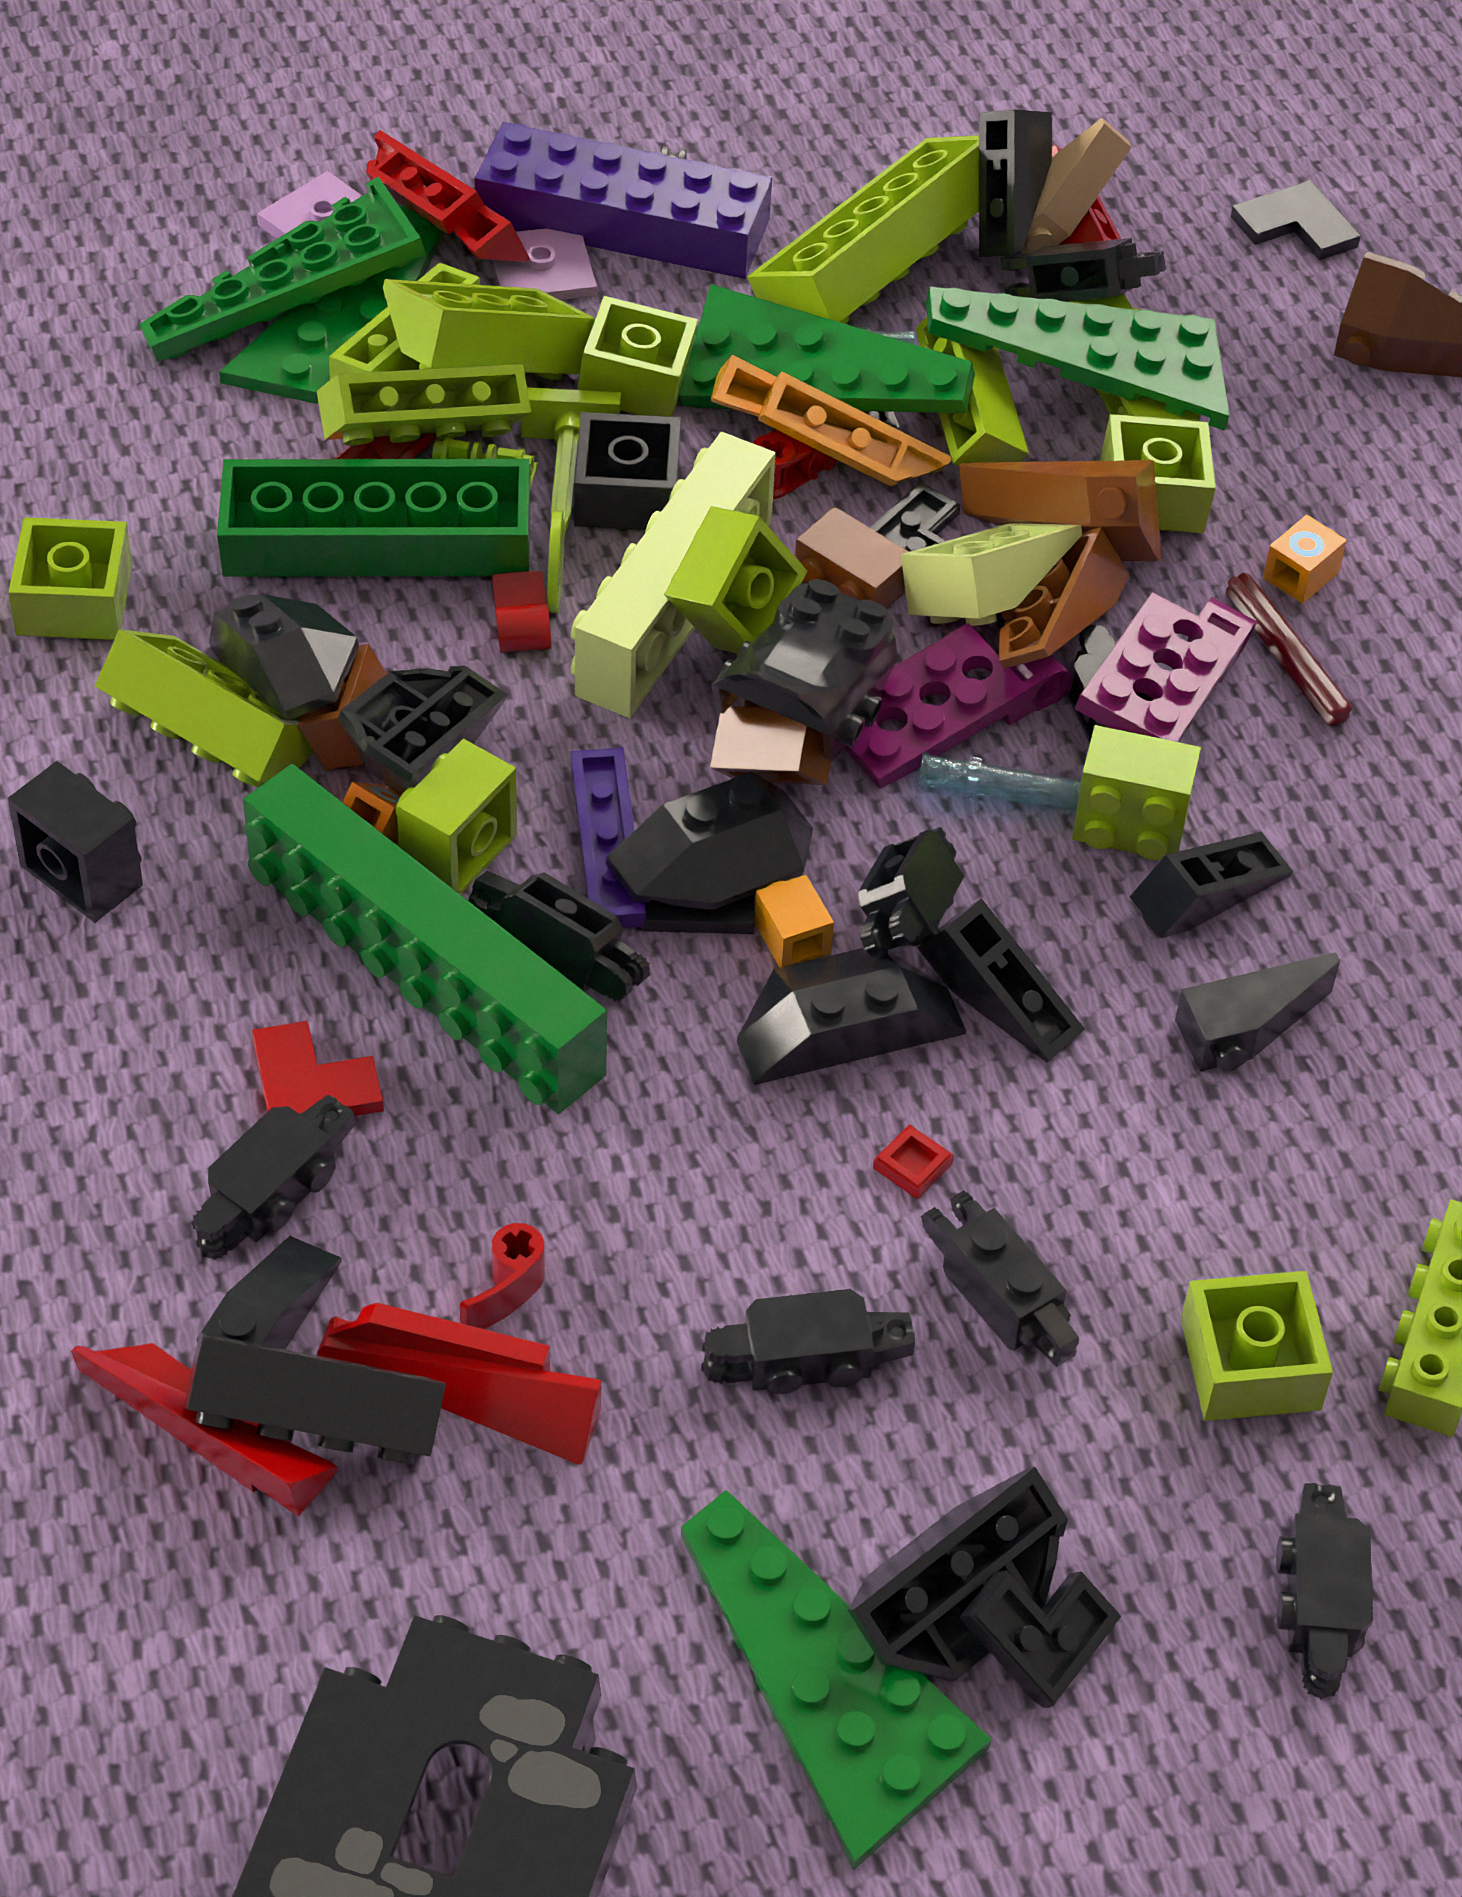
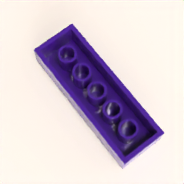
M502 122L475 176V190L478 192L484 205L509 220L515 231L547 228L583 236L585 246L746 279L770 219L772 177L755 174L747 170H735L711 165L703 161H692L667 156L659 152L628 148L611 142H599L575 137L567 133H556L531 128L523 124Z

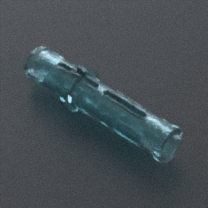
M923 752L918 786L920 787L928 786L964 792V798L975 800L976 795L1076 812L1081 779H1070L1027 770L982 764V758L971 756L970 761L929 755V753Z

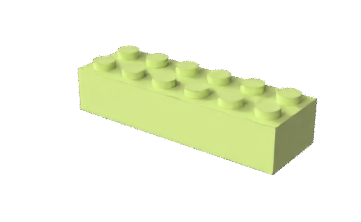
M722 431L709 448L704 447L700 450L694 462L693 470L685 480L679 479L676 482L667 505L661 512L655 511L643 537L637 544L632 543L629 545L622 558L621 566L613 577L607 576L602 581L596 600L587 611L581 610L576 616L571 629V638L575 640V656L571 665V674L575 676V696L631 718L695 629L664 596V593L694 539L696 531L704 520L710 506L760 516L769 526L772 521L776 452Z

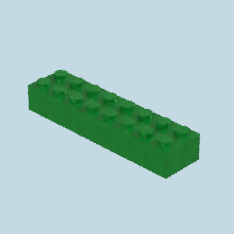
M293 763L243 798L245 814L244 831L247 836L249 852L248 867L254 878L264 886L272 884L285 894L288 903L296 913L304 917L310 914L320 922L328 937L340 947L348 945L361 955L363 963L373 975L379 978L387 976L397 984L404 998L417 1009L425 1007L438 1017L442 1028L450 1037L458 1041L464 1038L478 1050L483 1062L491 1070L498 1073L503 1070L515 1079L523 1094L536 1105L544 1103L559 1115L606 1076L607 1009Z

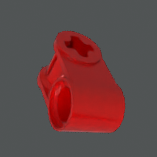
M777 429L753 441L755 445L776 452L773 499L781 498L811 479L819 478L816 475L824 469L827 471L832 470L838 461Z

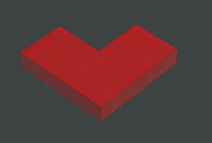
M308 1020L252 1030L267 1112L272 1107L289 1106L301 1114L328 1094L354 1112V1116L384 1111L383 1098L373 1056L317 1065Z

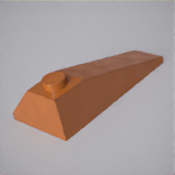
M1154 460L961 463L959 465L963 511L966 515L1000 526L1008 523L1081 525L1082 532L1102 527L1121 561H1159L1162 558Z
M1102 527L1082 532V536L1016 608L1000 612L1005 620V626L1000 629L999 662L1004 669L1049 657L1116 605L1129 574Z

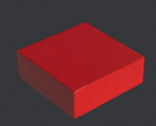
M909 1124L874 1158L873 1169L916 1199H919L953 1165L954 1154Z

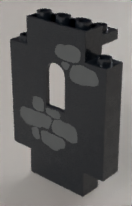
M414 1615L386 1687L381 1685L382 1681L377 1676L359 1668L346 1667L344 1673L325 1667L232 1897H599L637 1790L635 1768L627 1766L628 1761L626 1758L614 1751L593 1747L596 1741L593 1718L602 1696L599 1674L593 1673L592 1667L578 1658L559 1654L552 1660L531 1653V1648L516 1638L496 1635L493 1640L470 1633V1628L467 1625L443 1615L434 1616L433 1621ZM465 1744L475 1747L485 1755L489 1761L491 1772L487 1789L454 1876L452 1877L393 1857L430 1760L437 1752L447 1746Z

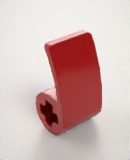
M535 570L493 575L492 582L500 653L552 649L543 572Z
M512 1223L503 1226L495 1233L491 1248L492 1279L495 1286L460 1303L461 1324L486 1329L521 1307L541 1287L545 1277V1244L542 1234L535 1227L526 1223Z

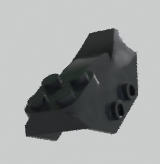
M813 579L809 583L800 584L779 604L774 621L753 642L746 641L734 661L728 659L725 662L718 678L711 684L715 709L717 712L724 714L741 697L818 730L823 734L825 759L833 762L846 745L853 748L864 726L870 728L877 718L882 705V698H879L898 660L896 640L892 632L894 622L887 614L886 608L881 604L871 600H857L839 592V589L834 584L828 581Z

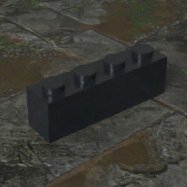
M199 1333L184 1406L188 1410L197 1411L196 1423L232 1429L234 1419L258 1423L256 1431L258 1435L293 1441L294 1431L296 1430L319 1435L317 1446L353 1453L355 1442L378 1446V1458L413 1464L415 1454L431 1457L446 1383L437 1379Z

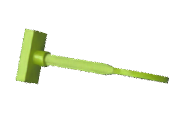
M527 387L531 413L521 419V437L555 439L558 444L551 503L547 597L549 613L559 614L564 537L572 514L581 412L620 414L621 392Z

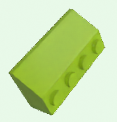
M385 279L383 285L384 295L401 352L420 362L419 369L421 370L523 364L524 374L530 372L551 380H562L563 374L580 375L583 352L596 318L539 289Z
M119 629L94 685L96 688L112 696L109 703L113 707L134 716H139L140 713L152 720L150 727L156 732L172 739H180V737L193 743L191 751L194 754L214 763H221V760L235 768L232 773L234 777L255 787H260L264 782H267L292 763L299 768L315 753L298 727L301 716L287 721L228 666L175 636Z

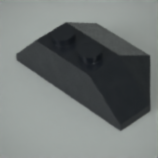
M265 594L238 597L230 603L229 607L214 612L209 645L214 654L287 721L336 702L341 692L340 684L349 673L359 649L357 637L318 604Z
M465 665L450 666L448 671L430 668L390 671L341 709L337 719L368 771L385 782L388 787L403 794L408 788H415L430 773L436 759L444 753L448 754L463 738L474 744L503 705L508 694Z
M749 772L662 804L607 856L605 863L634 902L650 903L652 899L673 906L715 910L754 895L757 890L766 888L774 882L788 881L802 876L813 827L784 790L756 773Z
M864 948L773 969L737 1037V1044L754 1085L965 1035L966 1028L946 986L890 951L878 957H871L867 951H864Z
M1036 1467L1027 1468L953 1508L866 1576L848 1612L881 1664L948 1681H955L990 1653L959 1617L995 1572L1005 1570L1042 1610L1047 1601L1057 1562L1059 1538L1064 1536L1068 1518Z

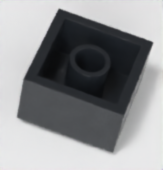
M581 412L574 483V526L646 530L655 511L661 512L669 502L671 492L678 481L681 417Z
M56 761L8 797L20 866L94 923L143 886L140 866L142 858L138 851L135 831L137 823L133 814L121 802L115 801L113 803L97 791L94 784L82 773L74 774L60 762Z

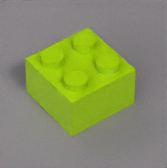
M604 296L583 352L577 390L621 392L620 411L636 415L673 417L693 348L698 319Z
M1110 414L1100 461L1154 460L1159 530L1204 533L1216 490L1208 422Z
M710 506L677 571L674 573L664 596L714 648L739 654L746 641L753 642L774 621L779 604L802 583L807 570L760 516Z
M23 517L8 592L15 634L17 636L115 640L119 629H122L133 566L127 522Z
M1095 725L1083 769L1072 840L1085 842L1090 847L1096 849L1114 848L1138 853L1141 857L1148 860H1160L1166 854L1178 852L1188 815L1201 747Z
M463 738L448 754L444 753L436 759L430 773L415 788H408L399 798L395 811L398 823V846L461 895L517 836L516 767Z
M1307 1271L1193 1280L1189 1282L1180 1320L1204 1421L1322 1410L1333 1370Z

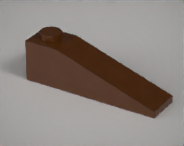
M1366 251L1341 320L1334 356L1346 359L1355 365H1365L1377 370L1462 378V295L1452 289L1448 294L1426 282L1424 279L1427 274L1413 265Z

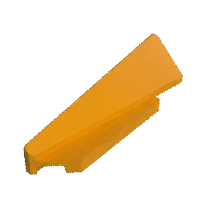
M731 355L717 375L711 401L757 416L759 421L890 487L932 472L938 473L952 459L951 456L784 372H781L776 377Z

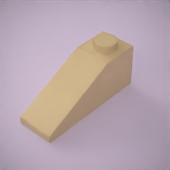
M1103 118L1099 119L1052 157V163L1022 254L1032 253L1046 246H1056L1067 239L1132 148L1130 142Z

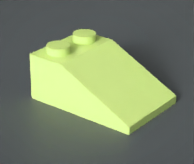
M1008 523L901 554L908 614L930 616V621L934 624L954 622L961 618H965L966 624L969 623L971 626L997 621L996 613L1016 608L1082 536L1081 525Z

